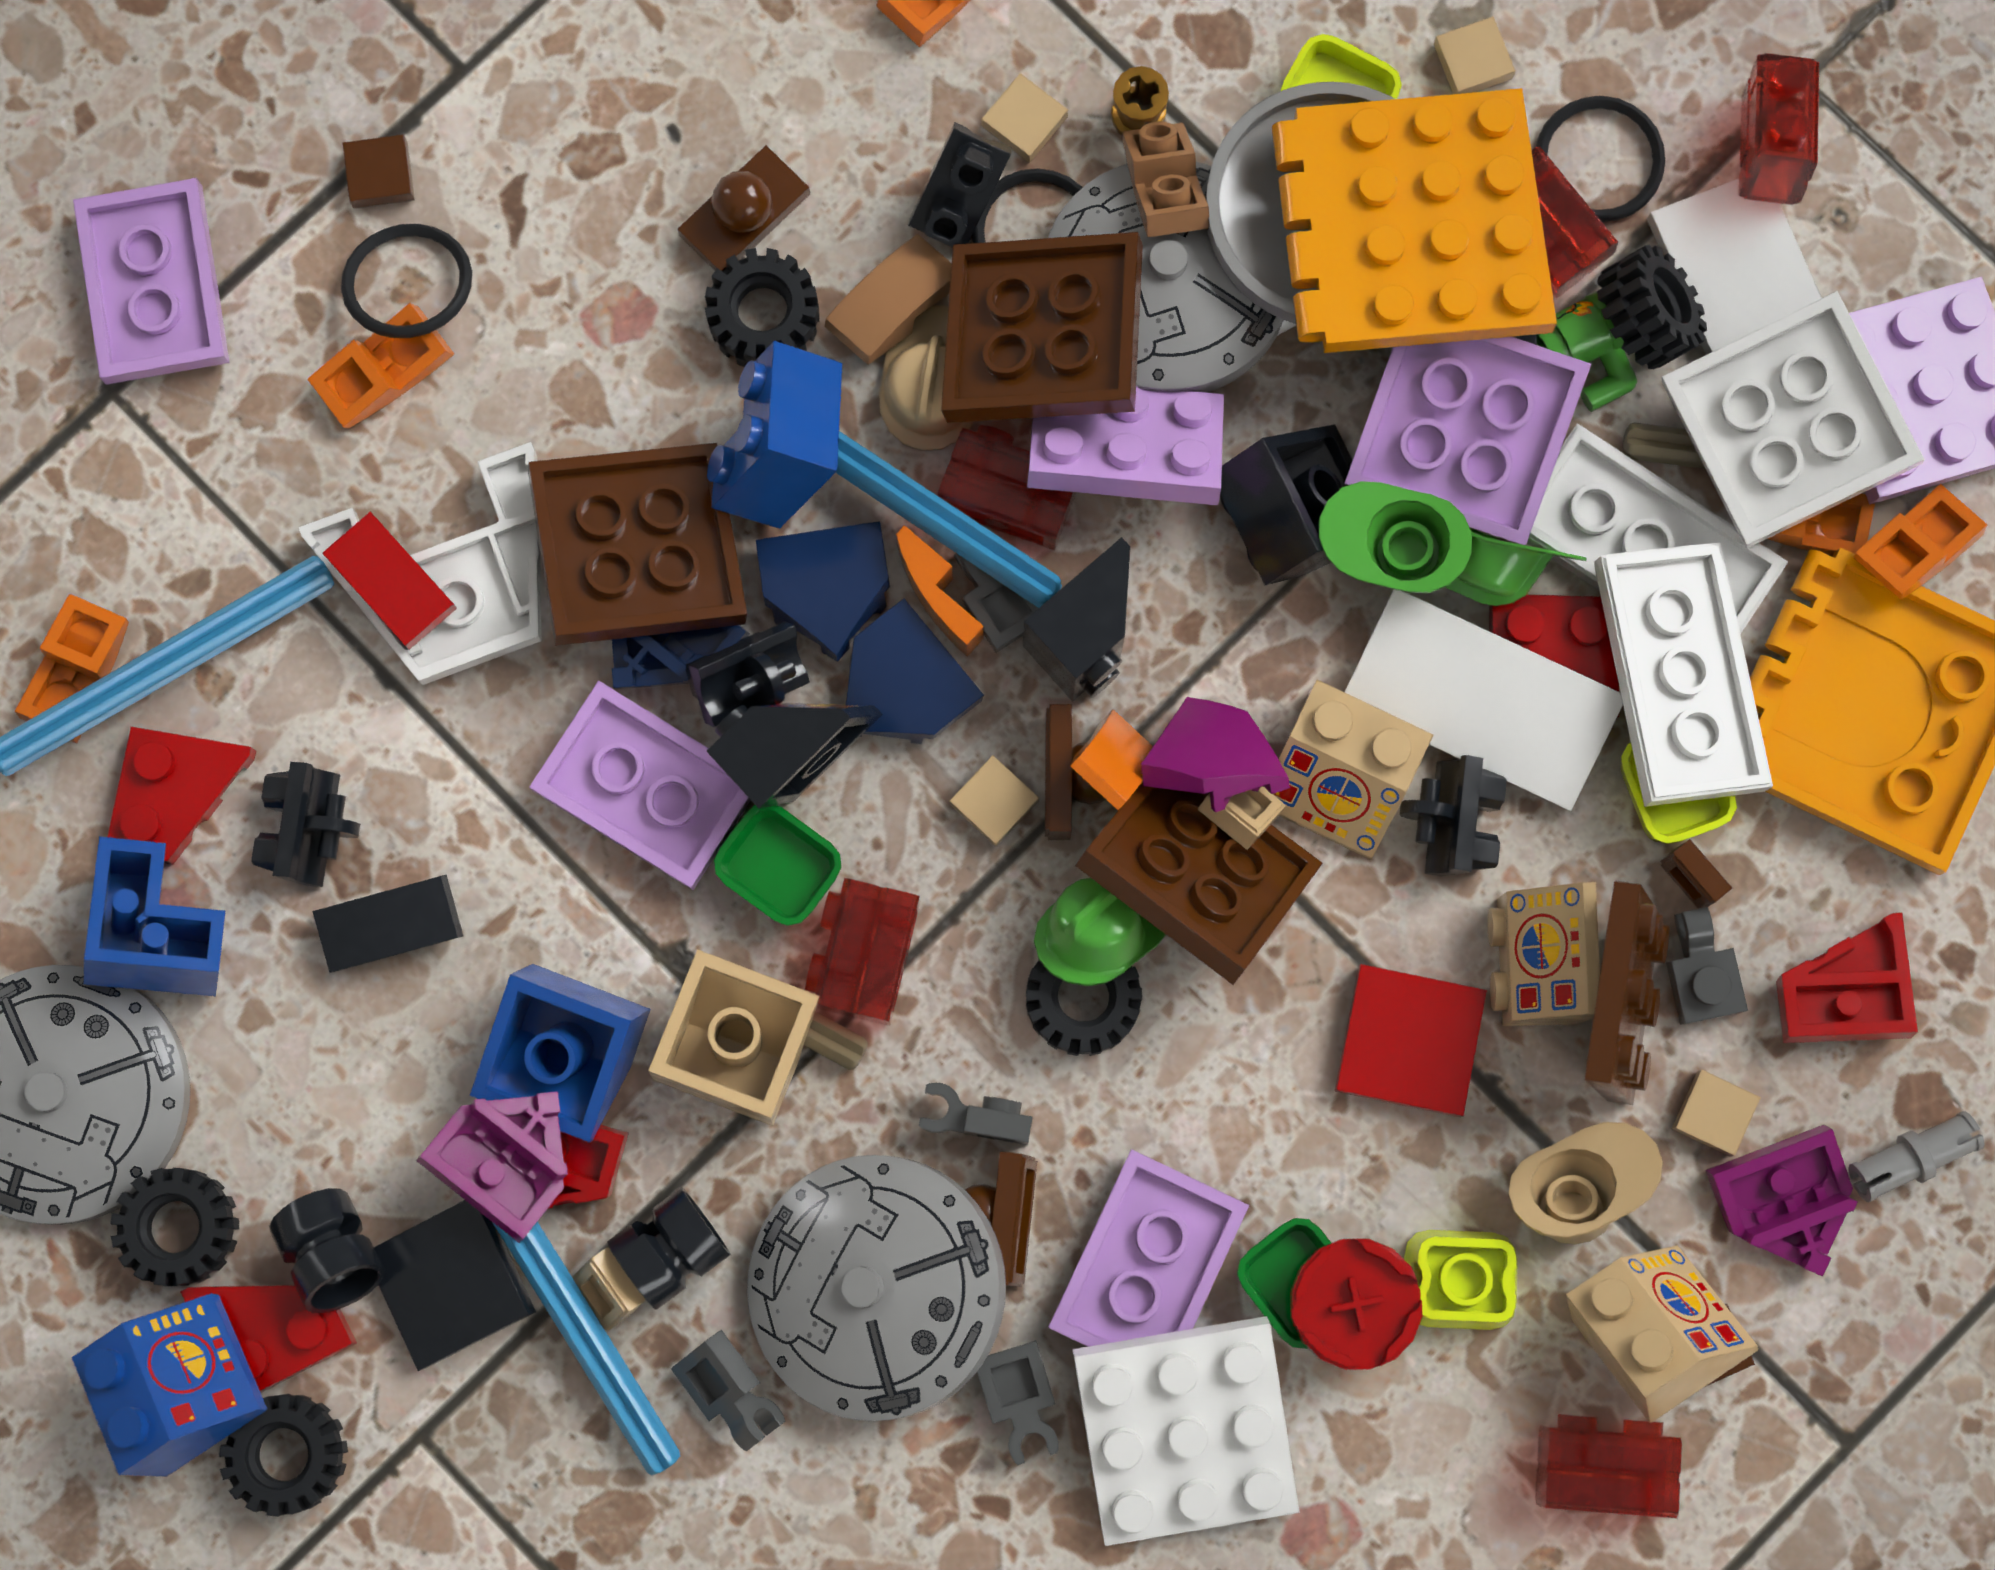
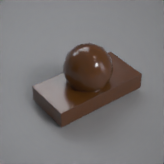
M765 145L739 171H734L720 179L713 190L712 196L677 229L678 234L714 270L719 268L723 272L727 268L726 259L735 254L738 261L742 260L746 256L745 250L753 249L810 195V188Z
M1050 704L1049 708H1046L1045 836H1048V840H1070L1072 832V798L1077 802L1095 804L1106 800L1070 767L1074 755L1087 743H1079L1072 747V704Z
M1000 1151L996 1188L980 1184L972 1185L964 1190L980 1206L995 1232L1004 1262L1006 1286L1022 1287V1284L1025 1283L1038 1161H1035L1034 1157L1025 1154Z

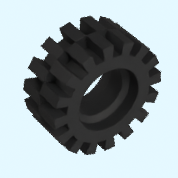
M1645 245L1601 272L1602 275L1598 277L1597 284L1602 289L1597 291L1599 301L1606 304V307L1601 309L1605 320L1612 321L1614 328L1610 329L1615 339L1622 338L1624 341L1622 349L1629 356L1635 352L1636 363L1641 366L1647 364L1648 369L1660 368L1704 342L1706 337L1703 332L1707 331V323L1700 318V316L1705 314L1703 305L1696 303L1694 299L1698 295L1694 285L1690 287L1687 285L1685 278L1688 275L1682 267L1676 269L1675 258L1669 253L1663 256L1662 248L1656 245L1652 248L1650 245Z
M756 248L745 250L747 257L738 261L735 254L726 259L727 268L723 272L719 268L715 270L711 276L713 286L712 288L707 287L705 293L707 304L705 308L706 318L714 342H718L721 352L727 358L733 355L736 357L737 364L745 367L749 361H756L773 341L807 351V341L813 342L817 334L816 323L820 322V311L815 286L813 287L811 276L806 268L800 270L795 258L788 254L785 260L779 258L778 250L767 248L766 256H757ZM759 288H767L778 292L787 304V311L782 322L775 328L766 331H757L747 327L738 315L739 305L744 296Z
M1038 959L1028 977L1026 988L1027 1014L1037 1034L1041 1035L1047 1041V1044L1057 1050L1058 1048L1068 1052L1067 1054L1075 1056L1079 1054H1089V1056L1101 1054L1102 1051L1109 1048L1112 1049L1119 1044L1134 1026L1140 1013L1142 988H1140L1139 983L1140 976L1136 967L1131 966L1120 976L1105 983L1109 994L1106 1010L1094 1020L1077 1021L1067 1016L1060 1007L1058 991L1063 980L1049 973Z
M173 1167V1169L159 1168L152 1170V1175L149 1179L139 1176L131 1182L137 1191L132 1195L128 1192L121 1193L116 1201L122 1204L119 1214L112 1213L110 1225H117V1235L110 1237L112 1246L120 1248L123 1254L118 1259L124 1267H131L135 1271L133 1275L140 1280L154 1282L153 1285L189 1286L190 1283H200L210 1278L209 1274L213 1270H221L227 1263L224 1259L228 1251L234 1252L237 1241L232 1240L234 1229H239V1218L233 1217L232 1208L236 1207L235 1202L231 1196L224 1194L222 1190L225 1187L218 1180L210 1179L207 1177V1174L196 1170ZM174 1201L188 1204L195 1211L199 1220V1232L195 1241L190 1247L178 1253H170L160 1248L152 1235V1222L155 1214L161 1207Z
M283 1394L263 1398L268 1410L230 1434L226 1444L220 1445L219 1457H225L226 1468L220 1469L222 1479H229L233 1486L229 1490L231 1495L236 1500L242 1498L246 1501L245 1508L253 1512L263 1511L267 1513L266 1516L276 1517L287 1514L292 1515L310 1509L321 1503L320 1500L325 1496L331 1495L338 1486L335 1484L338 1476L344 1474L347 1464L342 1463L343 1453L348 1452L347 1440H341L339 1431L343 1430L339 1419L333 1420L328 1413L331 1410L323 1403L317 1404L311 1401V1397L304 1395ZM279 1428H287L297 1432L304 1439L308 1448V1460L305 1468L297 1477L289 1481L272 1478L265 1472L260 1462V1448L264 1439L271 1432Z

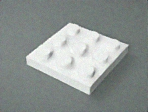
M1838 291L1662 376V384L1746 549L1922 465L1925 460Z
M1267 1316L1072 1349L1105 1546L1300 1513L1271 1325Z

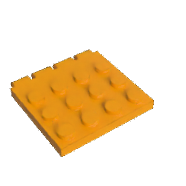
M1522 88L1296 108L1294 120L1280 121L1272 125L1277 170L1281 172L1301 171L1284 174L1278 179L1284 228L1287 230L1308 229V231L1294 232L1286 236L1291 285L1295 289L1316 288V290L1299 292L1293 296L1299 341L1305 343L1322 341L1324 353L1553 333L1557 320Z
M1840 547L1833 556H1829L1821 551L1811 549L1808 551L1791 588L1795 595L1811 602L1810 606L1808 607L1800 602L1787 599L1765 643L1767 649L1785 657L1782 663L1772 657L1760 655L1750 675L1773 787L1765 792L1937 875L1944 874L1949 868L1995 766V620L1923 586L1906 597L1899 599L1854 559V553Z

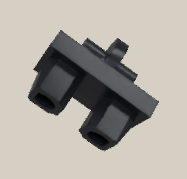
M954 122L909 218L908 226L924 232L926 236L951 247L958 244H968L1011 156L1012 147L985 139L973 133L965 126Z
M786 621L763 632H756L745 637L740 642L719 652L701 657L686 665L685 670L691 692L699 701L705 724L712 727L718 726L727 715L741 705L749 709L751 706L781 704L785 700V694L810 683L808 673L798 654V635L795 625Z
M1463 755L1460 760L1437 761L1435 779H1422L1420 800H1404L1401 802L1400 816L1417 821L1415 842L1428 844L1424 874L1443 877L1468 873L1473 870L1496 868L1498 865L1500 851L1498 836L1476 831L1478 810L1493 812L1501 809L1502 804L1505 802L1507 779L1504 776L1483 769V758Z
M290 762L289 771L265 775L261 796L264 807L282 812L279 834L260 832L258 837L255 838L251 859L253 865L273 871L272 876L305 886L323 887L327 859L336 860L340 837L358 838L360 831L359 823L343 819L346 796L337 794L340 780L339 774L317 769L309 763Z

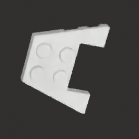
M531 442L477 461L499 519L497 523L410 555L457 607L454 612L410 650L407 649L322 554L359 521L355 510L350 508L298 527L303 539L324 562L333 576L422 685L542 641L540 548L528 476V463L537 461V454Z

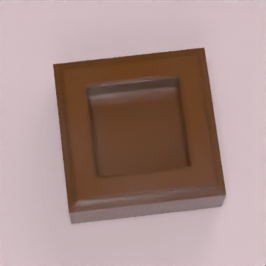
M404 134L342 143L349 202L353 209L415 200L408 141Z
M1691 839L1675 848L1660 861L1662 863L1661 867L1698 909L1716 903L1732 889L1730 884Z

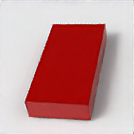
M371 511L322 552L408 650L457 609L454 603Z

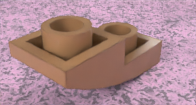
M1152 122L1144 125L1141 129L1122 131L1130 178L1147 237L1209 229V206L1196 176V154L1184 123Z
M917 234L863 278L827 316L824 327L869 365L911 335L915 318L950 294L952 263Z

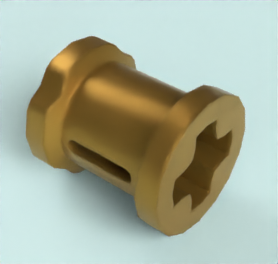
M1144 66L1133 67L1121 73L1116 80L1113 90L1114 105L1111 109V118L1119 134L1123 135L1122 131L1141 129L1145 122H1163L1165 120L1169 90L1167 82L1159 72ZM1138 97L1142 105L1150 104V109L1141 110L1138 103L1129 104L1131 98Z

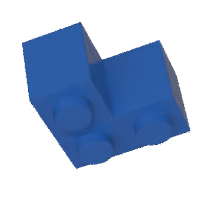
M773 341L756 361L751 360L746 364L738 385V394L741 398H744L743 419L732 437L724 445H718L714 449L708 464L707 478L713 482V509L780 529L837 472L842 382L841 362Z
M99 837L84 955V985L216 997L226 911L160 904L166 843Z

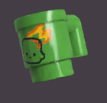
M1597 291L1556 313L1557 324L1553 333L1536 335L1537 345L1588 363L1600 358L1608 376L1583 388L1581 392V398L1587 409L1591 412L1631 392L1637 383L1636 374L1625 351L1622 349L1624 341L1621 337L1614 338L1610 329L1614 328L1612 321L1605 320L1601 309L1605 308L1606 304L1598 300Z

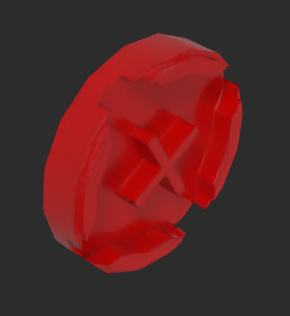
M1340 1239L1317 1249L1300 1266L1290 1291L1291 1319L1301 1342L1319 1360L1344 1370H1371L1395 1360L1413 1342L1422 1319L1421 1291L1412 1267L1393 1248L1371 1239Z

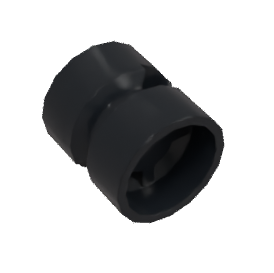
M683 1187L652 1208L653 1220L650 1223L646 1224L636 1220L607 1241L610 1250L622 1269L655 1310L686 1289V1276L689 1273L703 1276L731 1255L717 1231Z
M327 1188L304 1195L283 1207L273 1217L269 1225L270 1233L284 1263H295L290 1272L292 1281L305 1309L312 1313H326L357 1302L373 1291L385 1275L384 1268L370 1239L360 1234L363 1229L362 1222L348 1193L342 1189Z

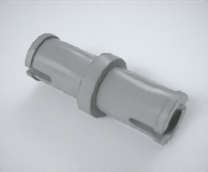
M1962 1111L1956 1114L1955 1117L1919 1134L1911 1130L1897 1136L1896 1145L1860 1162L1850 1164L1848 1167L1849 1175L1852 1179L1861 1177L1862 1180L1853 1185L1864 1201L1872 1202L1878 1196L1914 1179L1922 1183L1934 1178L1937 1168L1973 1151L1976 1152L1983 1149L1985 1145L1984 1138L1980 1134L1971 1137L1970 1133L1980 1128L1968 1112Z

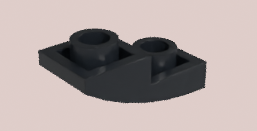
M447 874L312 911L329 973L463 937Z

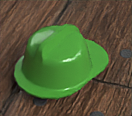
M1360 481L1342 487L1326 502L1319 518V541L1326 558L1340 572L1359 581L1410 593H1431L1449 586L1464 572L1472 554V532L1465 516L1451 502L1432 494L1381 482Z
M1470 528L1472 532V554L1464 572L1446 588L1482 604L1493 606L1510 604L1528 594L1553 556L1586 561L1587 558L1502 541Z
M1085 878L1066 887L1056 902L1047 909L1037 923L1034 944L1038 959L1049 973L1067 983L1092 986L1108 983L1123 974L1134 963L1157 947L1166 934L1100 886L1092 878Z

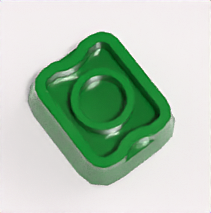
M754 805L723 843L714 859L715 873L724 885L772 920L786 926L802 923L813 912L835 882L842 868L840 853L831 842L778 805L758 808Z
M1293 1218L1282 1224L1252 1247L1239 1261L1237 1276L1242 1288L1261 1313L1268 1317L1271 1326L1281 1339L1293 1348L1308 1349L1301 1342L1291 1319L1290 1291L1300 1266L1317 1249L1331 1242L1320 1227L1311 1220Z

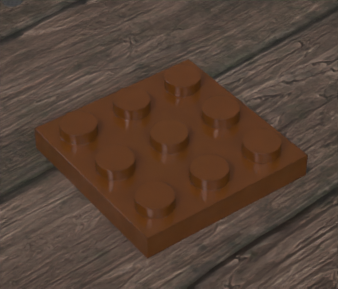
M1127 232L953 245L941 406L946 422L1135 412L1143 244L1139 233Z
M717 443L531 461L528 463L529 483L555 646L746 624L747 609L730 514L712 508L713 482L707 478L709 460L714 449L718 446Z
M1142 781L1128 801L1118 810L1085 850L1075 866L1202 961L1206 966L1234 985L1323 863L1273 825H1270L1251 847L1246 850L1198 810L1209 792L1202 794L1144 786Z
M1614 881L1584 1080L1608 1102L1633 1105L1635 1090L1646 1091L1648 1085L1651 1053L1644 1052V1045L1642 1043L1645 1026L1655 1027L1657 1023L1660 989L1654 988L1652 975L1654 963H1665L1670 928L1669 925H1663V915L1659 914L1657 906L1652 903L1641 884Z

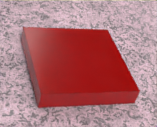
M1360 964L1353 991L1335 1092L1460 1118L1463 1117L1487 990Z

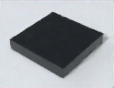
M466 1200L374 1247L385 1274L379 1284V1288L418 1371L426 1369L536 1313L499 1232L491 1220Z

